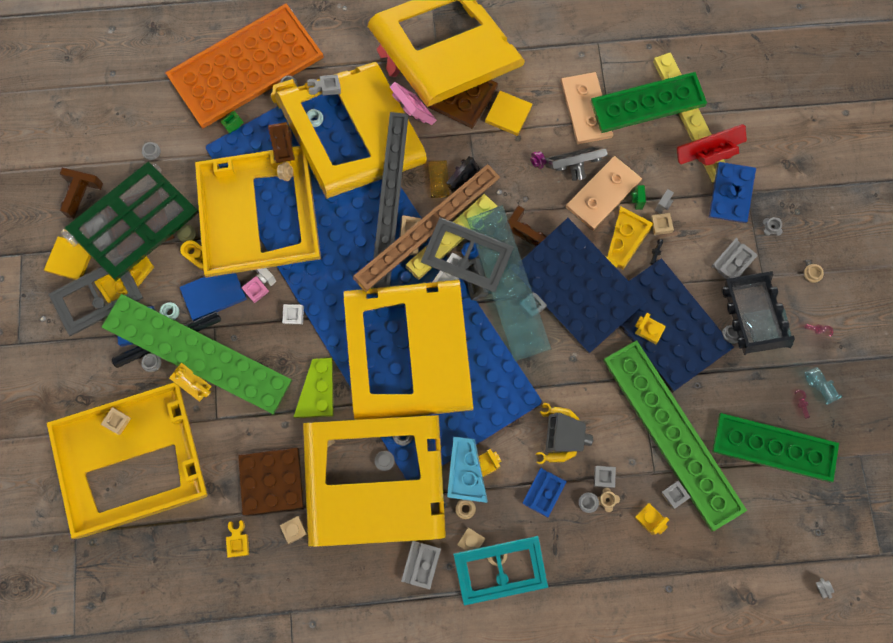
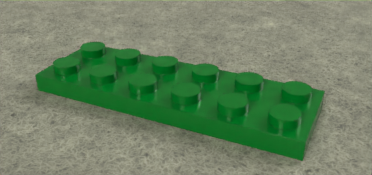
M696 72L591 98V105L601 133L705 107L707 104Z
M720 413L712 453L832 483L834 482L839 443Z

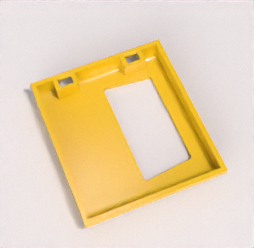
M411 0L375 14L369 20L367 26L427 107L522 67L525 63L520 53L512 44L507 42L505 34L476 0ZM454 1H460L472 19L475 18L481 24L479 27L421 50H415L399 22Z
M377 62L356 67L351 71L346 70L337 73L341 88V94L338 95L371 156L369 158L332 165L301 104L321 95L322 91L315 95H310L309 88L314 86L308 87L307 83H305L303 86H295L275 93V98L326 199L383 179L390 112L404 114L405 112L400 103L392 96L394 92L391 90ZM409 119L403 171L426 164L427 160L425 149Z
M300 146L293 147L295 160L287 162L293 168L301 243L265 253L261 252L254 179L278 177L277 168L283 162L276 163L273 150L195 162L203 269L206 278L321 259L310 168ZM228 163V168L220 169L219 164Z
M460 280L369 289L367 292L363 289L344 291L355 420L413 417L473 410ZM438 287V292L427 293L426 288ZM378 293V298L367 299V294ZM405 304L414 392L413 394H371L363 313L369 310Z
M176 383L158 387L47 423L71 539L87 537L208 496L181 388ZM112 407L131 418L120 435L101 425ZM180 408V416H177L175 409ZM175 445L180 487L101 513L98 512L86 477L88 472ZM191 466H195L196 474L194 475L191 474Z
M439 415L303 423L308 546L446 538ZM413 435L415 437L421 474L419 480L339 485L326 484L329 440ZM427 439H435L436 451H428ZM439 502V513L431 514V503Z

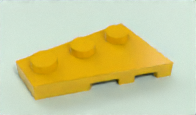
M620 206L608 257L618 263V267L624 270L653 227V223Z
M146 256L129 270L138 287L154 269V265ZM108 274L94 282L108 304L117 300L121 294H128L121 278L115 281Z

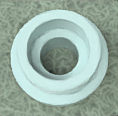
M311 109L307 112L313 127H318L322 124L323 115L320 111Z
M168 302L161 306L160 313L175 320L179 315V308L176 304ZM169 310H173L171 315H167Z

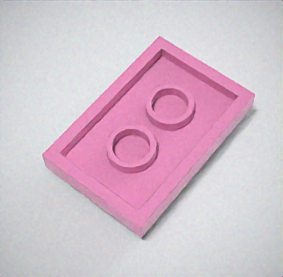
M396 82L390 86L394 92L392 96L399 103L402 102L404 104L403 109L409 116L413 115L415 119H420L423 123L427 122L430 125L437 121L416 94Z

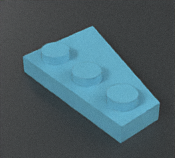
M454 437L447 497L487 503L488 500L475 439Z

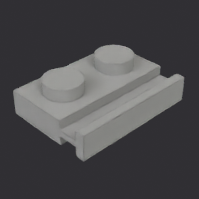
M736 238L711 267L717 269L718 273L726 279L739 277L758 255L745 244H741Z
M412 541L401 582L430 590L441 548Z

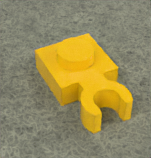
M242 520L239 521L240 526L238 529H234L233 522L228 523V529L232 532V536L226 537L227 558L249 555L248 535H242V531L245 528V523Z

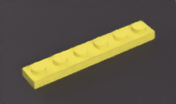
M483 194L453 222L474 230L497 209V205ZM446 231L435 257L439 259L444 258L464 238ZM427 246L406 264V268L418 280L433 268L421 263Z

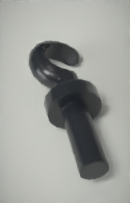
M662 238L658 239V244L655 249H652L651 265L656 262L657 256L661 255Z

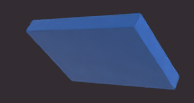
M236 273L207 278L202 277L179 287L193 321L247 300Z

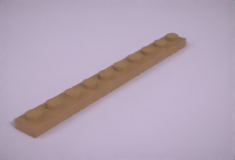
M487 164L356 273L353 279L367 292L432 236L440 217L451 221L500 178L499 175Z

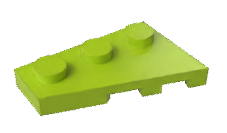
M332 358L312 359L294 418L334 417Z

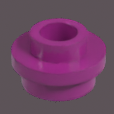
M539 151L531 154L532 158L530 160L535 168L542 169L547 163L543 153Z

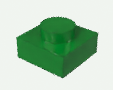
M235 110L220 121L229 133L239 129L241 124L244 123Z
M637 185L635 192H632L631 199L632 203H635V210H642L646 203L645 185Z

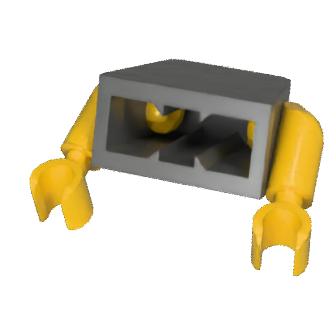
M548 403L542 404L543 408L549 409L548 412L540 411L543 417L549 416L545 450L548 455L537 452L535 455H543L544 460L536 463L544 464L546 461H549V463L565 462L575 457L577 452H582L584 445H592L593 435L585 433L586 424L581 422L574 412L561 407L551 408Z

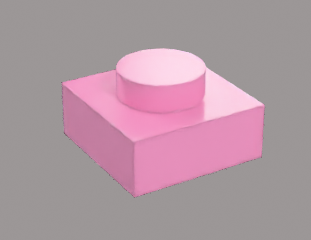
M257 276L241 287L253 303H256L269 292Z

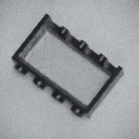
M773 271L726 279L725 286L722 287L723 297L728 300L729 315L732 314L733 330L734 332L737 331L739 336L737 338L738 347L743 350L744 355L784 347L791 348L795 340L794 335H788L789 321H784L782 317L784 306L782 303L778 304L776 299L778 288L772 287L771 284Z

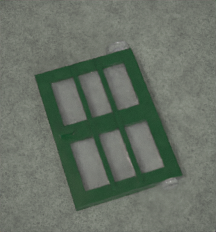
M148 161L60 232L73 247L79 243L115 281L199 213L161 174L162 170L156 163L151 164Z

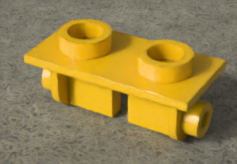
M180 363L169 377L170 380L199 402L203 397H207L211 393L210 388L212 386L202 378L194 375L193 371L183 363Z

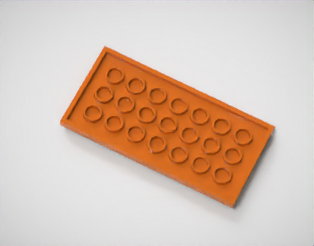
M285 3L165 73L201 128L204 129L272 89L273 85L280 83L283 77L294 76L323 59L324 56L290 7Z

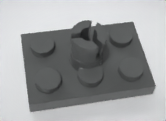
M593 146L545 158L547 162L545 166L561 171L567 169L566 166L569 165L572 181L587 178L584 161H601L602 157L608 156L607 150L603 147Z

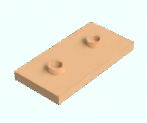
M596 72L561 78V85L577 145L612 138V131L601 133L591 105V98L602 96Z
M614 156L566 205V208L594 231L642 181V178Z

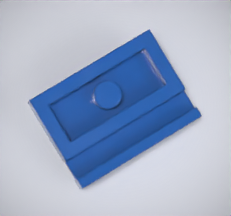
M540 468L522 504L548 518L567 481Z

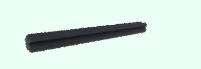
M215 311L184 326L198 332L220 322L221 317ZM137 346L113 357L112 363L116 368H119L151 352Z

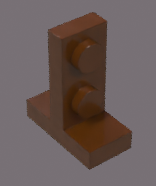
M288 123L268 125L276 163L295 160L292 147L293 132Z
M62 167L60 175L67 182L71 183L68 185L65 199L61 202L60 211L67 218L74 219L86 188L91 187L101 190L103 183L95 175Z
M518 205L500 232L498 241L506 243L513 233L536 247L547 236L542 232L532 230L524 222L520 223L525 209Z

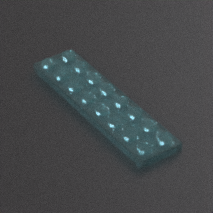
M503 205L467 218L471 230L514 247L495 293L492 292L514 361L551 350L552 348ZM475 243L486 277L489 279L500 253Z

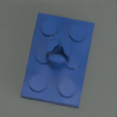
M724 162L717 163L709 218L740 223L748 222L756 173L755 167Z

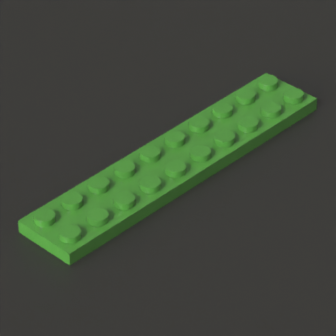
M123 294L119 296L102 325L103 329L176 366L183 363L193 371L194 375L273 415L292 382V379Z
M636 340L606 357L603 362L681 485L691 497L690 499L711 532L745 513L747 509L638 341Z

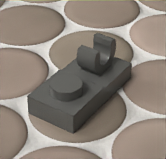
M474 258L469 262L470 266L466 270L484 277L481 259ZM467 282L471 300L476 301L481 297L491 294V291Z

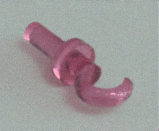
M819 324L816 326L805 325V329L813 330L816 334L825 333L826 329L830 330L829 336H832L834 333L833 328L830 326L822 327Z
M796 390L795 395L798 392L803 395V398L799 399L798 407L802 408L805 419H808L810 416L807 410L809 404L805 401L806 393L803 390Z

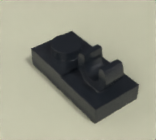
M468 156L466 160H461L462 165L455 168L456 171L446 182L452 193L480 171L473 157Z

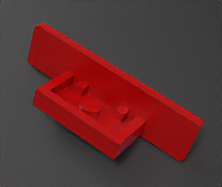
M741 124L678 146L676 148L678 163L684 164L697 159L705 166L713 165L717 161L730 159L732 156L740 154L739 146L737 145L747 141L746 126Z

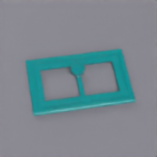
M538 536L453 554L464 606L548 588ZM529 549L535 578L508 583L509 578L503 572L500 555ZM496 556L499 569L496 581L499 585L472 591L467 562Z

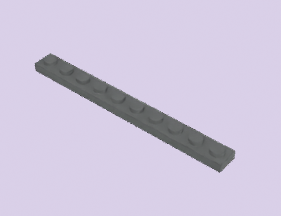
M390 112L374 258L395 242L409 116L404 113ZM392 271L370 289L390 287ZM374 293V294H370V295H371V296H378V293Z

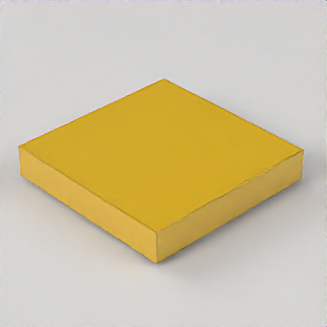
M499 91L485 119V123L518 136L533 104Z
M58 236L44 271L76 280L84 276L91 256L77 241Z

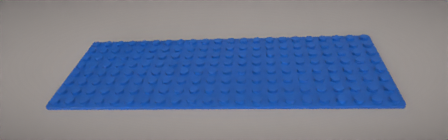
M321 94L301 103L306 114L311 109H316L322 113V124L313 128L332 165L371 157L338 94L324 96ZM277 106L244 124L239 129L208 144L206 150L212 159L273 150L268 125L285 123L287 120L282 110ZM293 133L292 147L300 146ZM228 163L219 164V168H228ZM309 165L321 259L277 267L299 304L304 306V312L351 388L344 291L362 289L353 279V276L374 259L382 179L326 199ZM294 176L289 181L279 179V177L255 178L254 188L259 236L267 251L300 244L301 233ZM402 188L400 189L395 241L400 236L402 215L421 218ZM431 237L418 248V253L428 245ZM409 255L392 270L390 286L432 283L440 270L432 268L418 280L406 268V264L415 257V255ZM445 256L441 260L447 261L448 257ZM460 278L458 280H460L473 410L433 414L439 415L442 466L451 461L454 437L475 439L477 445L542 403L541 398L477 301L471 300L469 289ZM436 287L426 288L427 293L438 292ZM367 294V299L378 298V296ZM405 304L365 311L363 318L370 393L413 394ZM407 435L399 437L400 439H406ZM393 436L381 437L389 452L394 456V460L405 479L419 480L421 474L415 437L413 436L412 441L405 446L398 445L394 441ZM427 439L428 451H436L435 439Z

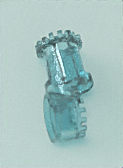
M814 367L805 372L807 382L812 387H815L817 391L821 392L826 400V405L843 397L841 394H838L833 386V380L827 382L822 372H819L821 371L819 368Z

